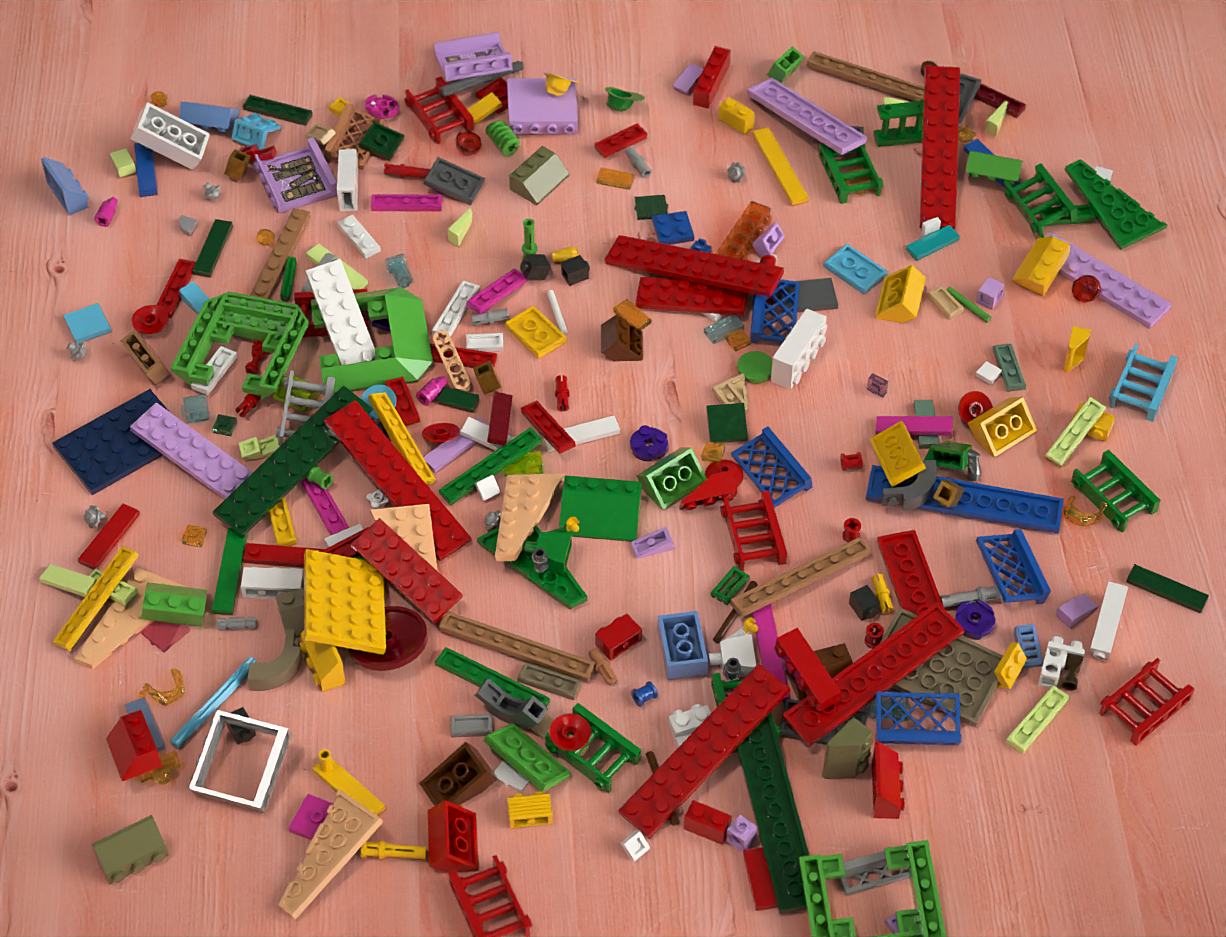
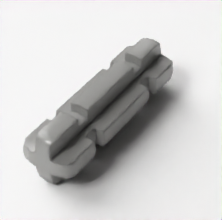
M236 617L228 618V620L226 618H219L217 620L218 630H226V628H229V630L246 629V627L248 629H255L257 627L256 617H248V619Z

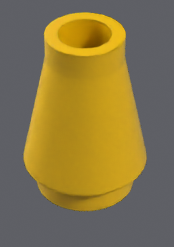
M573 246L552 252L553 262H563L579 255L578 248Z

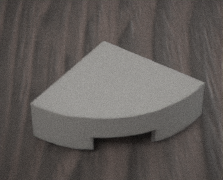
M183 215L179 219L183 233L190 236L198 224L197 220Z

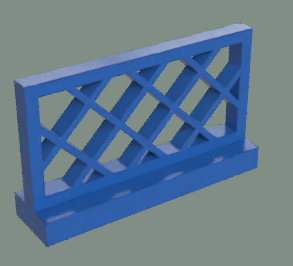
M780 279L777 289L774 290L771 296L776 303L771 307L765 302L770 297L754 294L749 342L757 343V340L776 343L784 342L786 338L780 333L785 330L790 333L796 324L800 282ZM787 286L795 287V291L789 294L784 288ZM779 291L785 296L782 300L775 296ZM787 300L793 304V307L787 309L783 304ZM779 306L784 312L778 315L773 309ZM768 312L774 317L771 321L764 317ZM788 315L792 321L786 324L781 318ZM776 321L783 326L778 331L772 326ZM768 327L773 334L764 335L762 331Z
M769 426L762 429V434L731 452V456L761 492L769 490L770 496L772 491L782 492L781 497L776 500L771 497L774 508L803 489L808 491L813 488L810 475ZM761 441L765 444L764 450L754 449L755 445ZM743 452L750 453L749 460L740 459L738 455ZM753 454H762V461L752 460ZM766 455L775 456V463L765 462ZM750 465L761 466L759 473L751 472ZM764 466L774 467L773 474L762 473ZM777 468L786 469V476L776 475ZM761 478L771 479L770 486L762 485L760 483ZM774 480H785L784 486H773ZM788 481L798 484L795 488H786Z
M1015 529L1012 534L977 537V545L1004 603L1035 600L1037 604H1041L1046 601L1051 590L1022 529ZM1008 541L1010 548L1004 546L1000 542ZM984 543H989L995 546V548L992 550L986 547ZM998 548L1007 553L1006 557L995 552V550ZM1011 555L1016 558L1018 564L1007 559L1008 556ZM991 557L998 559L1002 562V564L998 565L994 563ZM1005 563L1014 569L1013 573L1003 568V564ZM1016 570L1024 575L1025 580L1015 575ZM1000 572L1006 575L1007 577H1009V580L1006 581L1000 578L998 573ZM1011 579L1022 585L1021 588L1009 583ZM1024 586L1029 588L1032 594L1023 591L1022 588ZM1006 588L1014 591L1017 595L1009 596Z
M876 692V742H881L882 744L959 745L961 743L960 694ZM881 697H889L895 704L886 711L881 705ZM904 698H910L915 703L909 711L900 704ZM925 698H931L937 704L929 712L920 704ZM945 699H955V708L950 713L941 705ZM896 706L905 713L898 722L889 714ZM917 706L926 714L919 722L910 714ZM938 706L947 715L940 722L931 715ZM886 715L895 723L891 729H881V720ZM907 716L916 724L911 730H905L899 724ZM927 717L936 724L932 730H926L921 725ZM949 717L955 723V731H947L941 724Z

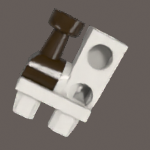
M1053 636L1051 642H1048L1038 686L1051 688L1054 685L1057 687L1062 669L1067 670V675L1062 678L1061 687L1068 691L1076 690L1078 686L1076 674L1081 669L1085 653L1082 642L1074 640L1071 642V646L1063 644L1064 639L1062 637Z

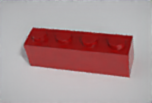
M714 47L693 90V105L710 108L730 66V49Z
M798 627L777 637L774 647L775 652L779 658L782 657L785 661L787 671L795 676L797 686L801 691L804 690L809 704L820 712L839 702L841 691Z

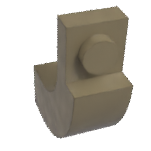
M295 629L286 630L284 650L278 658L266 663L249 664L248 685L250 691H265L277 688L288 682L297 673L303 656L301 646H299L300 640L299 637H296Z

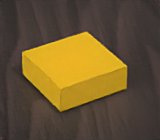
M339 97L328 106L329 111L340 117L346 103L349 102Z

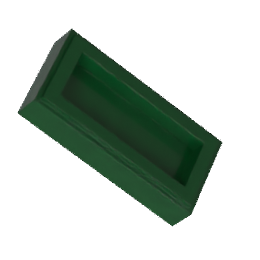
M445 386L438 398L439 405L471 413L474 412L479 401V395Z

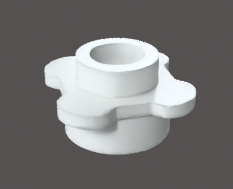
M380 489L366 496V499L370 501L371 506L375 509L383 508L389 502Z

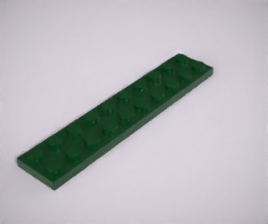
M343 385L214 509L213 515L243 538L308 474L311 468L320 463L340 443L325 425L324 419L355 400L368 415L372 412V407Z
M770 712L737 746V752L777 901L778 912L783 914L807 909L799 857L809 856L773 717Z

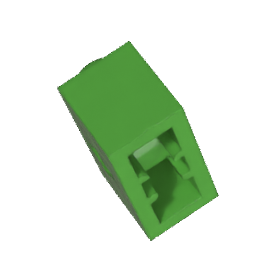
M792 46L773 63L766 75L782 83L799 67L805 57Z

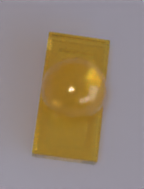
M176 750L160 756L163 767L139 775L141 783L153 779L159 785L170 782L173 774L172 770L181 767Z

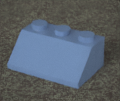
M181 101L179 119L193 126L195 124L201 125V129L211 130V127H217V131L227 132L228 129L234 128L235 119H238L240 109Z
M45 157L41 158L47 184L68 215L88 208V195L85 190H81V185L78 179H74L71 169H67L61 162Z

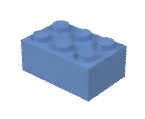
M698 611L658 616L657 630L667 680L707 675L708 658Z

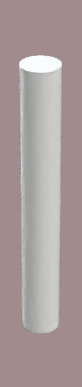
M549 290L547 296L559 330L565 335L568 331L554 291Z

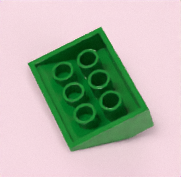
M565 475L559 528L565 525L570 517L574 516L579 520V524H577L579 530L577 532L571 530L572 537L627 542L636 540L642 482Z

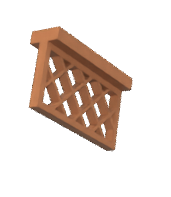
M346 103L334 128L335 134L328 141L324 150L326 162L330 163L331 160L338 162L339 156L336 154L339 150L355 148L357 150V157L360 156L363 160L362 163L358 162V168L363 170L371 153L366 150L361 151L359 148L360 141L355 142L353 138L357 136L363 138L371 126L370 122L375 121L384 125L385 119L353 109V104ZM355 115L363 120L356 122L353 117ZM366 124L368 129L361 130L359 126ZM355 127L357 132L350 134L348 129ZM349 139L352 144L344 145L342 141Z

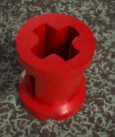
M860 452L851 455L841 453L840 462L843 471L847 468L855 467L862 469V455Z
M848 518L845 520V531L842 534L843 540L849 543L860 537L861 523L858 519Z
M871 623L867 626V635L864 639L867 647L873 649L881 642L884 628L879 623Z

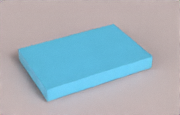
M849 244L843 246L823 264L824 268L862 294H866L888 275L887 270Z

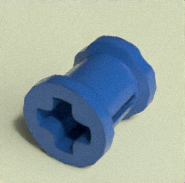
M648 681L645 686L637 690H631V695L634 702L640 707L645 701L657 698L658 692L653 683Z

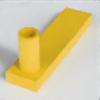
M328 749L319 751V762L312 767L313 773L336 793L340 789L378 816L385 810V805L332 759L331 752Z

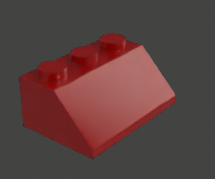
M142 710L121 716L106 737L122 782L163 767Z
M875 742L871 763L874 818L899 819L900 811H904V798L900 797V792H903L904 782L900 780L899 776L903 772V763L899 761V755L896 751L881 742Z
M446 800L428 809L429 867L444 873H450L455 870L457 872L477 871L476 813Z

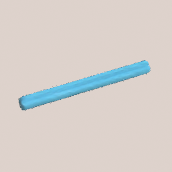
M249 657L170 739L171 744L175 748H180L248 676L249 664L257 663L254 658Z

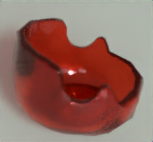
M470 130L465 132L459 131L455 139L456 149L465 156L475 155L482 146L481 138L477 133Z
M1088 274L1074 280L1071 289L1073 297L1082 303L1094 301L1101 293L1100 281L1095 276Z

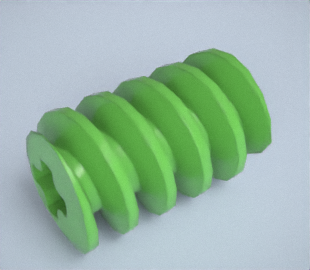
M504 121L492 122L486 127V134L504 156L508 157L515 153L520 145V140Z

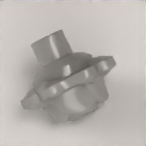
M740 162L731 163V166L727 169L728 178L733 183H740L742 178L745 177V168L741 166Z
M209 182L203 185L206 190L204 199L214 200L221 194L219 191L220 185L211 186Z
M83 340L75 345L71 342L67 345V349L71 351L70 358L72 361L76 358L82 359L87 350L84 347L85 343Z
M90 505L89 509L85 511L84 520L86 523H89V527L97 528L100 520L105 519V514L100 513L98 506Z
M499 510L496 512L490 511L484 517L487 531L495 527L499 528L501 515Z

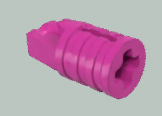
M114 196L107 201H103L95 215L94 221L99 226L107 227L110 224L118 203Z
M444 376L437 377L427 382L416 393L418 401L428 406L441 393V389L448 382Z

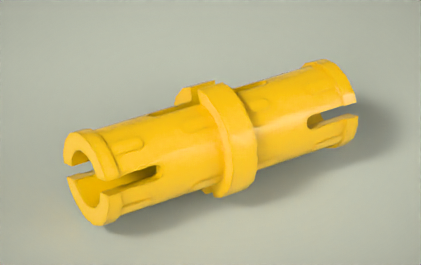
M878 574V582L876 575L871 577V581L876 591L874 594L880 601L881 613L887 614L886 606L889 613L894 611V607L889 597L890 590L886 588L883 574Z

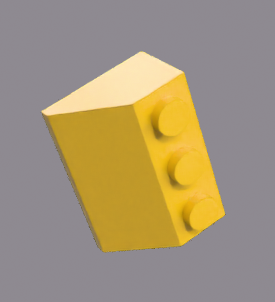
M1054 236L1037 238L1012 278V282L1044 296L1068 258L1070 244Z
M913 265L885 276L875 317L898 323H904L916 318L926 277Z
M1010 397L968 423L974 439L992 457H996L1037 431L1023 397Z
M303 630L300 634L302 642H299V646H301L302 654L306 653L308 657L305 658L308 669H313L314 671L312 677L315 685H320L322 692L345 684L343 664L336 646L304 640Z

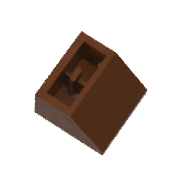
M616 314L601 324V353L613 361L643 360L642 331Z

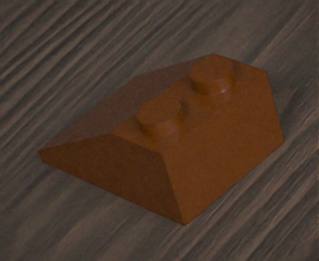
M465 742L419 784L434 806L444 800L460 805L484 792L498 778L479 751Z

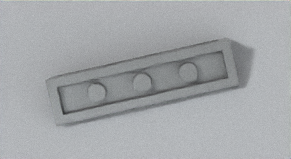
M884 851L843 862L845 877L839 878L845 895L848 896L909 879L910 877L908 869L900 870L899 874L894 876L886 873L887 865ZM873 872L880 875L877 881H871L866 879L867 874ZM854 878L860 882L858 886L849 888L846 880Z

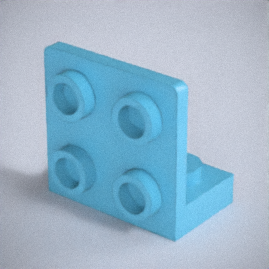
M252 113L249 116L235 119L231 139L248 146L257 144L259 150L264 149L267 133L281 129V125L276 124L275 120L261 118V115Z

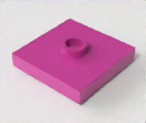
M307 794L289 826V832L312 840L318 827L324 823L328 816L327 810L329 806L334 803Z

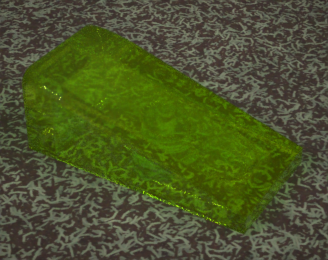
M541 451L527 453L504 469L505 477L507 475L543 473Z

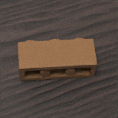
M135 329L120 340L143 372L156 385L170 374L150 345Z

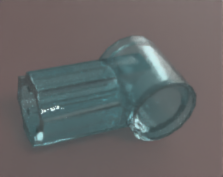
M404 254L385 258L387 269L390 274H393L398 287H409L413 280Z
M904 698L900 704L909 711V698ZM891 699L881 700V705L886 711L895 704ZM876 700L869 703L870 719L876 718ZM898 706L889 712L897 722L905 715ZM907 716L901 722H905L910 718Z

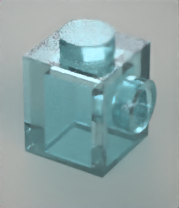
M206 394L183 397L184 405H181L182 417L186 416L187 424L210 420Z

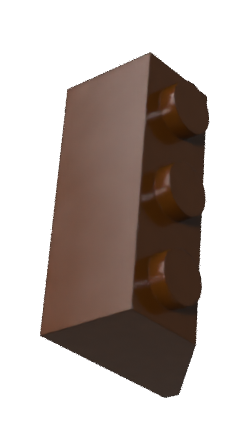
M845 643L814 651L831 678L853 663ZM786 669L795 695L799 701H802L807 695L804 690L801 691L797 686L795 676Z

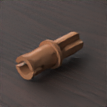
M599 647L591 649L588 655L593 662H596L595 670L600 672L606 683L613 684L617 677L610 667V661L605 659Z

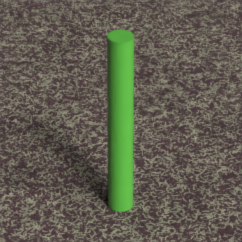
M947 288V291L962 305L984 321L989 322L991 320V316L953 288Z

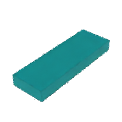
M948 225L906 245V250L917 261L958 241L960 235Z

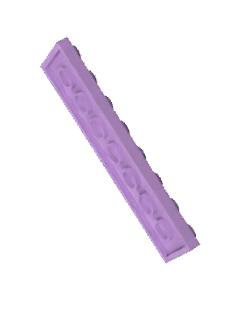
M770 78L747 89L748 96L841 155L867 143V136L774 78Z
M1055 233L1049 236H1054L1070 244V254L1058 274L1150 329L1171 308L1172 304Z
M155 403L130 426V431L224 500L253 473L158 403Z

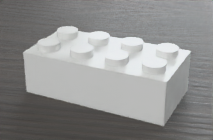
M147 102L138 115L130 139L194 170L202 159L210 134Z
M809 309L804 311L773 356L771 382L789 390L792 389L794 384H798L802 372L807 371L811 359H815L819 347H823L826 337L824 335L828 327L826 325V316Z

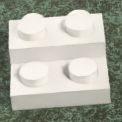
M696 704L688 711L676 710L669 716L668 725L677 747L711 714L708 705Z

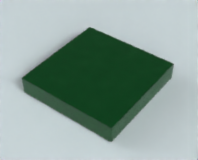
M374 121L360 141L359 148L390 161L404 140L405 135Z
M744 403L706 406L710 444L748 441Z

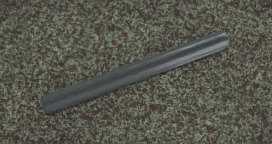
M513 62V70L469 77L440 88V94L445 97L523 70V62Z

